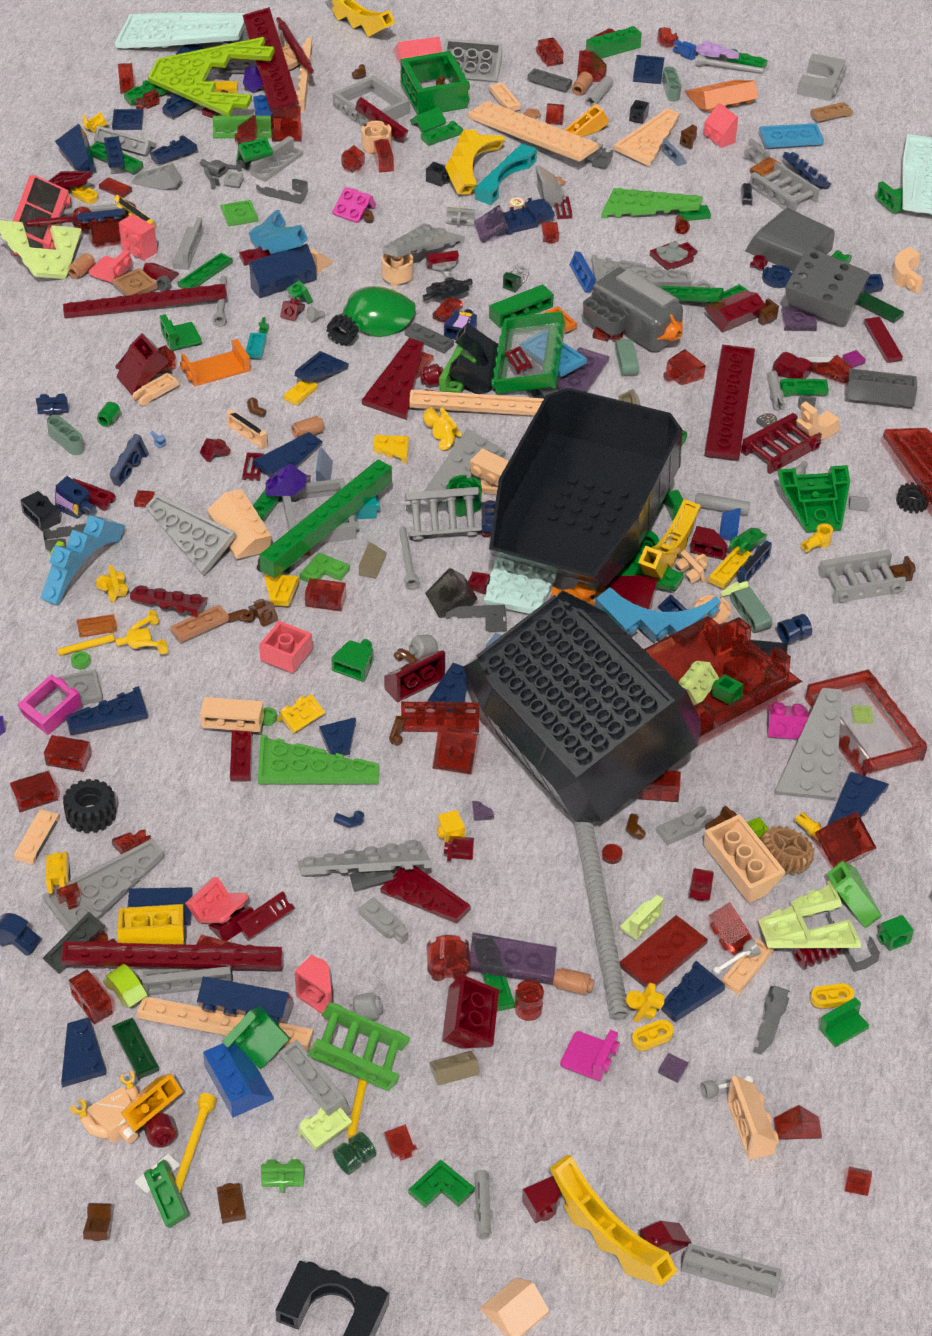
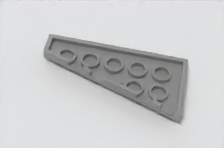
M592 254V266L596 282L616 268L621 267L624 270H632L659 287H691L690 272L669 269L667 271L660 269L659 266L650 268L646 267V264L626 260L617 262L612 261V258L609 257L600 259L597 258V255Z
M467 428L424 491L446 490L449 480L458 475H467V478L470 479L472 477L476 478V476L471 474L470 460L482 448L502 458L505 457L506 451ZM438 498L439 502H437V505L446 500V498Z
M156 494L146 505L150 514L203 576L206 575L237 537L234 531L159 494Z

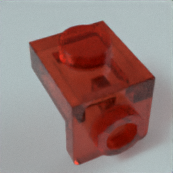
M558 222L542 223L543 242H558L560 235L558 232Z
M406 1124L383 1133L392 1160L399 1157L400 1161L413 1157L412 1152L417 1150V1147L412 1143Z

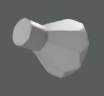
M311 306L307 309V319L309 322H314L319 317L325 316L324 311H318Z
M802 461L800 465L794 467L796 468L797 475L806 474V467L808 466L806 461Z

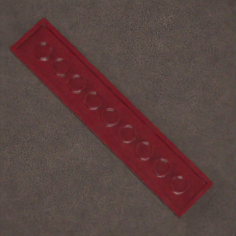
M270 7L242 15L249 39L264 37V46L274 47L275 50L271 61L256 60L271 112L298 105V97Z
M722 344L705 456L739 460L755 348Z

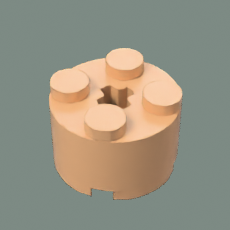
M370 121L365 127L363 125L361 128L362 147L365 149V152L367 154L388 153L391 147V126L389 124L388 126L384 125L382 121Z
M383 254L381 260L382 278L392 286H399L402 283L413 280L412 254L400 257Z

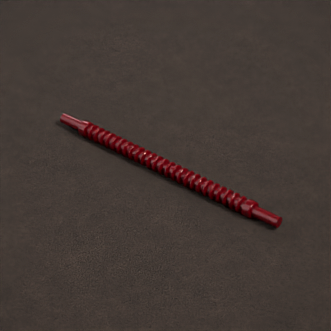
M277 17L278 28L282 30L283 36L304 69H307L312 74L314 70L310 60L287 24L280 17Z

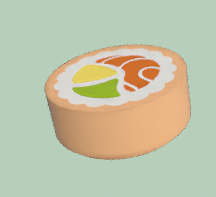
M519 197L512 198L509 201V207H514V210L525 206V201Z

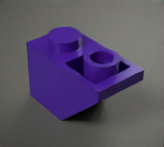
M257 66L246 67L243 79L244 87L253 93L263 85Z
M290 463L286 467L281 468L276 475L267 479L265 494L267 496H294L305 487L306 474Z

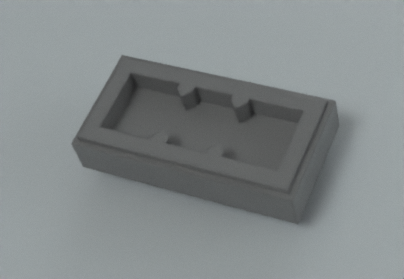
M392 870L349 874L354 891L394 879Z

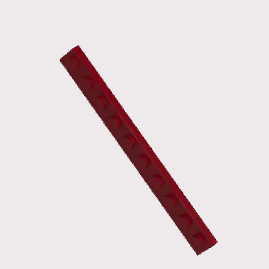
M215 284L69 302L63 304V312L66 319L227 299L225 284Z
M63 942L61 961L62 965L121 966L122 964L128 967L220 968L230 966V969L281 970L282 947Z

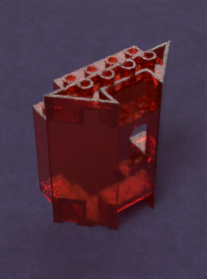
M707 616L645 648L647 653L677 682L680 681L695 661L710 662L719 678L725 674L743 684V697L729 705L712 696V689L702 702L694 705L702 721L699 737L803 682L790 672L791 656L778 646L773 648L770 657L750 641L752 626L740 617L727 623L718 624L711 617Z

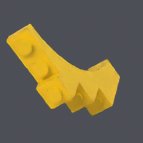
M331 0L334 5L332 10L337 20L339 21L347 17L352 29L362 25L367 37L396 23L390 10L375 12L362 7L354 0Z
M463 130L458 138L459 143L456 144L451 153L452 156L445 165L457 194L470 195L477 185L473 174V159L481 153L499 150L505 142L504 136L479 135L477 130Z
M683 500L677 515L663 538L652 548L645 546L638 562L644 574L662 580L666 568L672 569L676 557H682L681 552L687 546V539L699 514L701 505Z
M566 1154L550 1168L567 1202L564 1207L573 1225L590 1230L599 1250L616 1255L626 1275L662 1286L678 1272L668 1251L660 1249L642 1239L612 1213L591 1188L572 1156Z

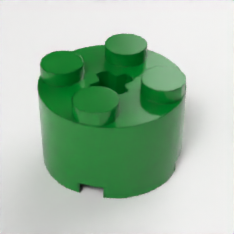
M458 475L451 478L446 486V490L478 487L479 494L474 496L473 509L474 512L480 511L482 502L481 482L475 477H472V479L467 478V475ZM456 497L455 500L456 516L458 517L467 515L466 500L463 497Z

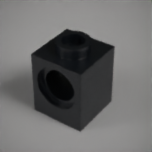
M635 100L630 108L629 121L643 124L648 116L649 102Z
M433 161L426 168V182L442 187L449 181L450 177L445 165Z

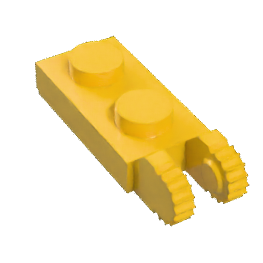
M67 851L46 855V887L48 893H54V885H59L61 891H66L67 883L69 882V858Z

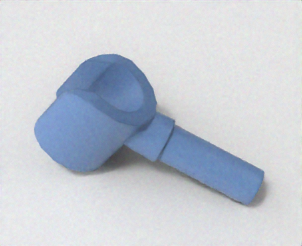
M154 431L150 432L155 438L154 443L158 448L166 445V442L163 441L165 439L163 434L159 436Z

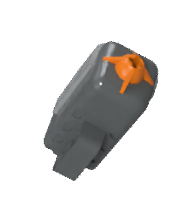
M621 267L616 268L598 280L593 286L592 295L583 301L584 319L610 335L623 333L653 352L660 351L665 346L678 340L683 334V307L679 303L678 298L632 270H624Z

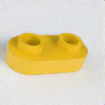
M85 185L72 186L71 192L73 197L87 204H93L98 201V193Z
M845 983L817 986L812 990L810 1000L815 1007L820 1009L839 1007L854 998V990Z
M657 1020L637 1028L632 1034V1045L637 1050L646 1051L667 1043L673 1037V1025L667 1020Z

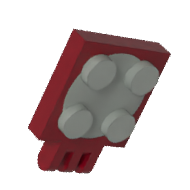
M676 241L650 250V256L667 271L692 263L694 256L698 253V250L688 242L679 244Z

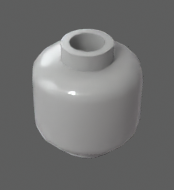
M429 634L415 636L409 644L410 654L414 655L417 659L431 652L438 651L437 640Z
M370 992L356 995L353 998V1004L349 1005V1009L358 1015L375 1021L383 1013V1004L380 996Z

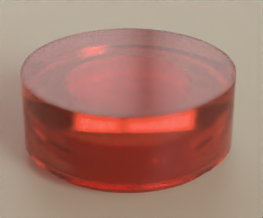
M607 844L603 847V861L608 864H617L621 861L623 851L620 846Z

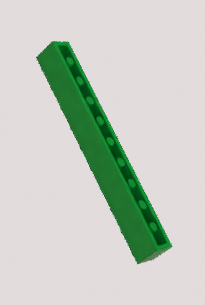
M379 459L376 460L260 553V571L275 579L392 483V466Z

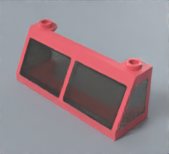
M29 175L13 221L23 222L30 247L56 250L50 228L52 225L58 226L59 224H50L45 227H26L25 220H35L39 217H61L64 207L68 209L72 203L68 190L36 175ZM13 251L14 256H20L18 253H14Z

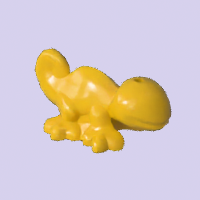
M432 407L427 408L423 414L424 423L427 427L433 428L432 433L435 438L441 439L438 444L439 449H450L455 442V434L461 438V432L443 407L440 408L441 416Z

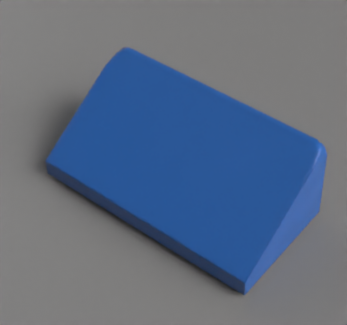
M741 508L722 513L719 535L723 540H732L735 536H738Z

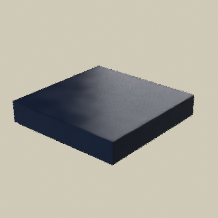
M114 109L112 130H142L143 109Z

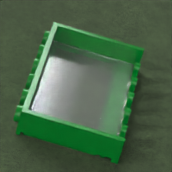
M562 311L504 318V324L501 325L502 335L499 336L500 346L497 347L498 357L495 358L494 378H492V387L496 389L497 395H500V392L543 389L544 387L556 388L566 325ZM520 346L533 368L529 369L527 367L525 372L520 370V374L517 375L506 358L505 352ZM516 352V354L524 364L525 361L523 360L519 352ZM511 354V357L515 361L516 365L519 366L514 356Z

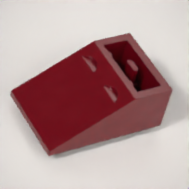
M141 333L130 344L116 377L129 393L133 395L135 391L147 384L169 360L149 338Z

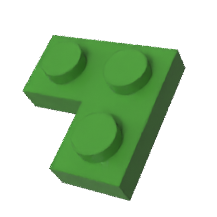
M318 553L299 574L300 580L314 586L317 585L324 575L341 581L350 571V565Z

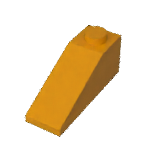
M595 104L564 130L583 137L598 132L609 123V120L604 111Z
M171 1073L157 1077L137 1094L121 1114L131 1130L135 1132L183 1091Z

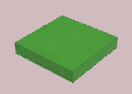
M251 200L221 205V211L228 227L258 222V216Z

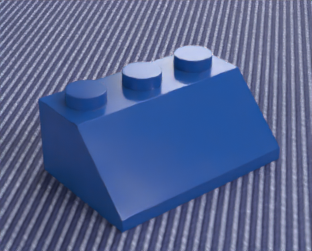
M222 1043L203 1051L205 1068L232 1118L274 1100L258 1068L238 1046L233 1045L227 1048Z

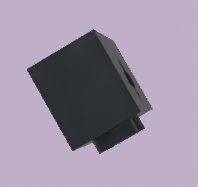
M40 491L20 499L22 513L41 531L60 523V510L58 506L53 505L49 498Z

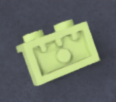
M695 661L678 683L687 690L693 705L699 706L711 691L714 681L719 679L710 662Z
M656 895L652 900L644 902L621 925L620 930L637 940L662 915L664 899Z
M341 1107L329 1116L320 1108L314 1117H307L299 1124L297 1135L300 1139L304 1137L311 1147L317 1151L352 1125V1121Z

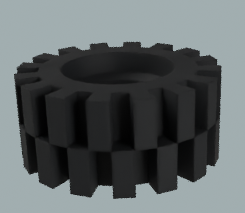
M337 314L328 323L326 332H329L327 334L328 337L331 336V340H335L336 344L340 343L341 346H347L358 335V325H355V320L351 321V317L347 318L346 314L344 316ZM339 327L343 328L346 333L341 331Z
M911 482L910 485L905 483V486L902 484L898 489L896 504L897 506L899 505L900 509L904 508V512L908 510L911 514L913 511H915V514H918L919 511L922 513L928 507L930 492L928 488L925 489L924 485L920 486V483H917V485H914V482Z

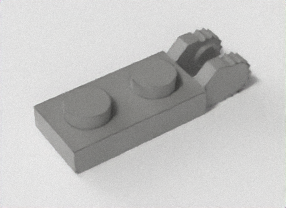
M702 806L694 809L692 813L689 812L657 826L656 832L666 845H670L701 831V829L705 828L706 823L714 818L712 815L704 816L707 809Z

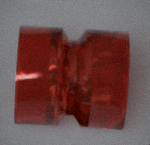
M524 980L516 987L514 1010L516 1015L522 1020H536L542 1014L544 989L539 982Z

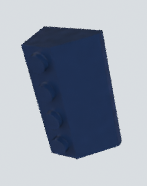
M308 244L249 262L251 289L259 299L287 290L288 287L298 280L303 284L317 280L316 265Z
M205 976L202 978L197 1003L202 1008L201 1010L209 1013H214L215 1010L222 1011L224 1015L236 1017V1014L245 1016L250 1010L261 1006L278 1025L279 1022L286 1023L294 1007V1002L289 992Z

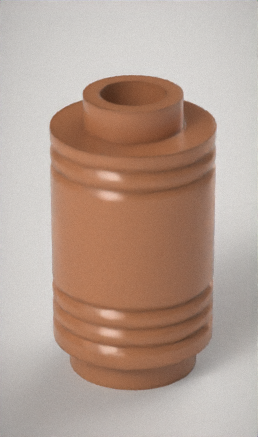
M582 72L572 86L574 94L580 96L586 92L593 81L590 73Z
M88 253L82 254L69 265L68 274L73 279L81 278L95 265L94 257Z
M314 416L295 422L291 426L293 436L298 438L308 432L313 435L321 433L325 426L322 418Z
M561 967V969H556L553 986H557V989L587 996L588 992L593 991L595 980L591 979V974Z

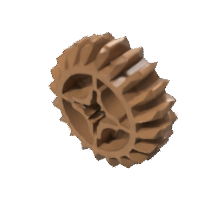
M780 825L777 828L772 826L771 829H767L760 839L786 871L785 874L789 872L793 875L796 873L801 874L809 868L814 859L815 849L812 847L813 843L808 841V837H803L802 832H796L795 828L792 830L788 826L785 828Z

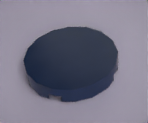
M772 265L770 268L768 266L763 270L762 280L770 287L785 288L793 272H790L791 269L783 265Z

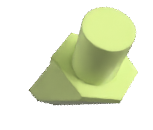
M748 581L733 583L721 591L722 597L731 595V592L748 588L749 583Z

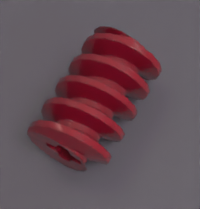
M793 948L795 959L803 970L807 969V964L813 967L815 962L821 964L822 959L826 962L829 961L830 956L835 959L837 952L840 953L842 951V948Z

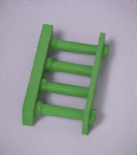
M329 1002L321 1016L328 1019L322 1040L317 1038L314 1041L307 1056L386 1091H390L399 1074L391 1070L397 1050L402 1051L410 1041V1037L400 1031L392 1030L349 1011L339 1004ZM337 1023L349 1028L342 1049L330 1044ZM357 1032L369 1037L363 1058L351 1053ZM377 1041L389 1045L383 1067L371 1062Z

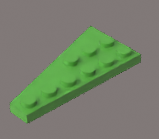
M613 188L601 215L602 218H607V215H615L616 217H621L623 214H630L631 216L656 214V211L663 210L664 213H670V210L678 209L680 212L694 211L700 209L703 196Z
M261 734L258 784H379V764L359 758L353 760L344 758V755L336 753V755L328 754L323 749L299 743L293 745L285 743L283 739L277 738V740L269 739L267 735Z

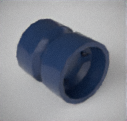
M800 614L791 619L778 622L777 633L783 643L791 644L798 639L802 640L812 635V625L805 614Z

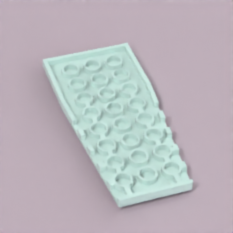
M497 557L494 561L493 572L490 575V582L487 585L484 605L504 604L508 610L531 614L544 603L558 574Z

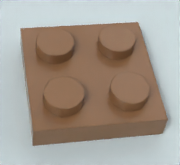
M140 268L112 280L113 285L125 296L145 294L158 288L157 282Z

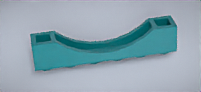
M521 143L487 177L476 185L474 190L475 200L492 205L499 198V185L506 177L515 172L529 169L537 162V149Z

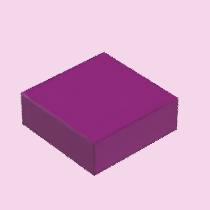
M857 350L842 356V360L851 368L863 365L866 361Z

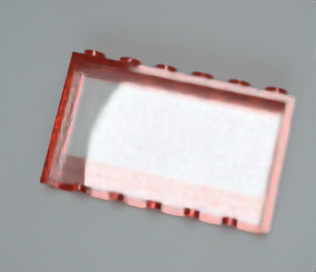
M869 669L808 684L805 699L812 708L822 688L842 690L839 746L860 775L866 776V773L919 759L921 761L924 760L928 747L926 742L919 736L916 729L910 724L906 716L900 711L897 704L890 698L887 691Z

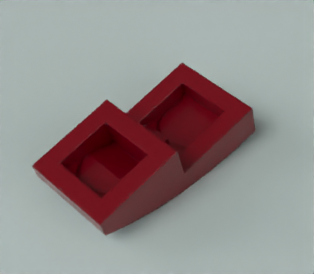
M472 571L467 586L486 595L490 574Z

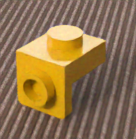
M101 112L89 120L85 115L82 116L84 120L82 122L83 125L93 133L96 132L97 125L104 127L108 124Z

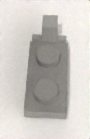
M374 897L358 908L359 915L385 938L394 937L401 944L408 940V932L402 921Z

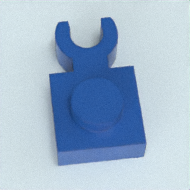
M680 40L673 42L674 45H677V47L673 48L674 52H681L680 56L687 59H695L696 45L686 41L682 43Z

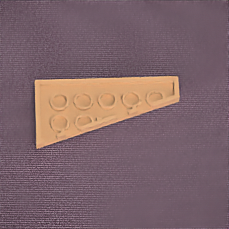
M669 108L665 109L616 143L614 150L650 166L663 145V139H667L679 119V113Z

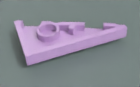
M704 41L696 46V52H699L700 55L720 57V54H725L727 58H739V52L722 47L720 44L711 43V41Z

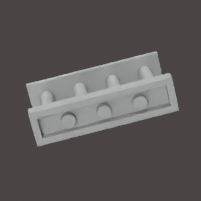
M777 161L774 163L773 172L763 177L754 172L750 176L752 189L782 209L788 207L796 211L797 203L807 198L815 203L818 202L820 189ZM775 177L780 179V181L774 184L769 181ZM785 184L790 186V188L786 190H782L781 188H779ZM796 191L801 193V195L797 197H793L792 195H790Z
M478 487L405 493V501H410V504H412L414 532L408 533V537H413V540L424 539V536L464 532L467 533V536L477 535V531L482 530V527H475L473 499L475 495L479 494ZM456 497H463L466 500L468 528L457 529ZM438 498H446V501H448L450 529L439 530ZM428 499L432 531L421 532L419 503H421V500Z
M890 549L821 560L818 573L821 579L831 578L835 586L834 604L903 592L906 580L905 576L895 578L889 566L892 557ZM882 569L887 579L878 581L872 570ZM865 572L870 582L861 584L855 573ZM847 574L853 585L843 587L838 576Z

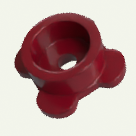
M755 255L753 261L750 262V266L756 269H764L765 265L768 264V261L762 255Z

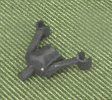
M201 159L200 165L205 166L204 173L210 181L211 189L220 186L219 179L213 178L211 174L220 177L227 172V169H237L240 172L242 168H246L243 160H238L236 165L226 164L220 160L208 162Z

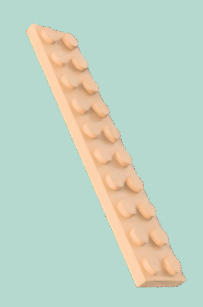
M486 101L468 112L469 119L579 162L599 149V144L592 140L585 139L490 101Z

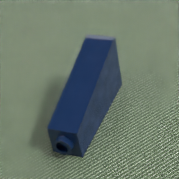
M79 123L55 141L77 171H90L91 173L96 169L87 135Z

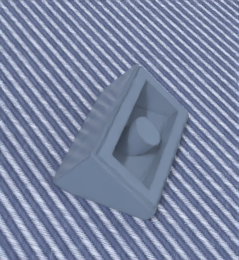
M664 138L662 152L677 166L687 164L681 152Z
M320 448L318 451L316 482L331 480L333 461L323 448Z

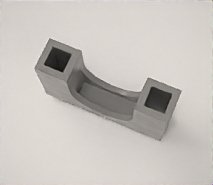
M812 53L807 73L826 78L802 75L797 95L831 101L833 96H836L837 89H839L843 76L846 74V60Z

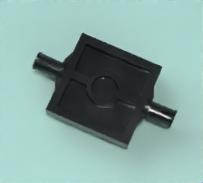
M449 277L443 282H434L431 286L426 287L427 294L422 296L423 300L427 301L435 298L444 300L469 291V285H472L473 281L471 278L461 281L454 279V277Z

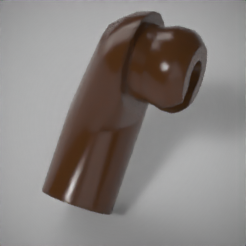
M360 64L358 69L352 72L354 79L366 76L364 64Z
M249 398L247 401L249 412L265 417L267 410L258 406L256 398Z

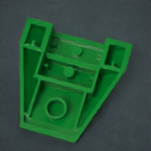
M848 465L830 466L828 473L802 475L796 474V468L778 469L780 487L806 533H815L817 526L820 524L831 525L833 531L842 530L850 486Z

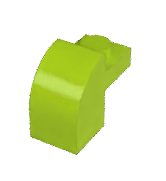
M125 964L106 975V979L103 980L106 988L115 992L123 1006L130 1008L148 996L136 975Z

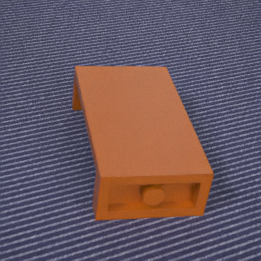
M235 339L231 340L232 351L191 363L185 354H181L182 361L180 362V367L182 371H185L188 381H191L195 387L251 371L250 357L239 340Z

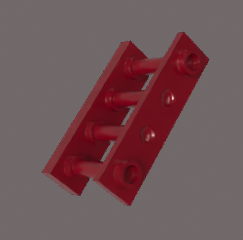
M791 413L744 438L741 453L747 456L752 452H756L769 462L767 473L771 474L813 450H817L821 445L822 434L819 432L811 437L797 427L796 420L798 416L795 413ZM794 432L804 441L797 443L787 434ZM782 439L791 448L785 450L774 441ZM768 445L779 454L772 457L762 447Z

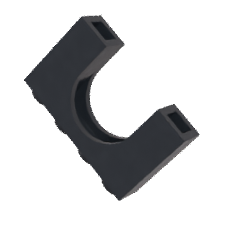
M466 323L457 332L455 343L471 353L479 365L460 354L450 364L449 375L477 394H483L492 387L491 382L494 376L493 370L496 366L495 358L498 355L497 347L499 344Z
M299 1260L275 1309L276 1322L299 1330L308 1309L314 1301L323 1296L336 1295L345 1298L354 1308L353 1315L343 1336L376 1335L389 1306L388 1292L378 1286L371 1287L363 1284L359 1279L341 1276L337 1271L319 1268L315 1263H306Z

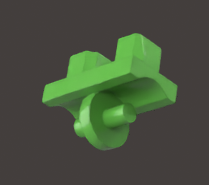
M267 1159L265 1164H261L262 1187H279V1193H284L285 1187H304V1166L300 1163L299 1159H290L288 1164H279L276 1159Z

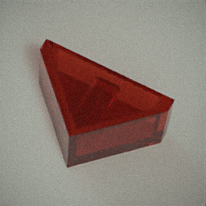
M132 63L118 64L120 93H126L134 88Z
M800 1105L773 1118L774 1129L779 1140L822 1139L819 1116Z

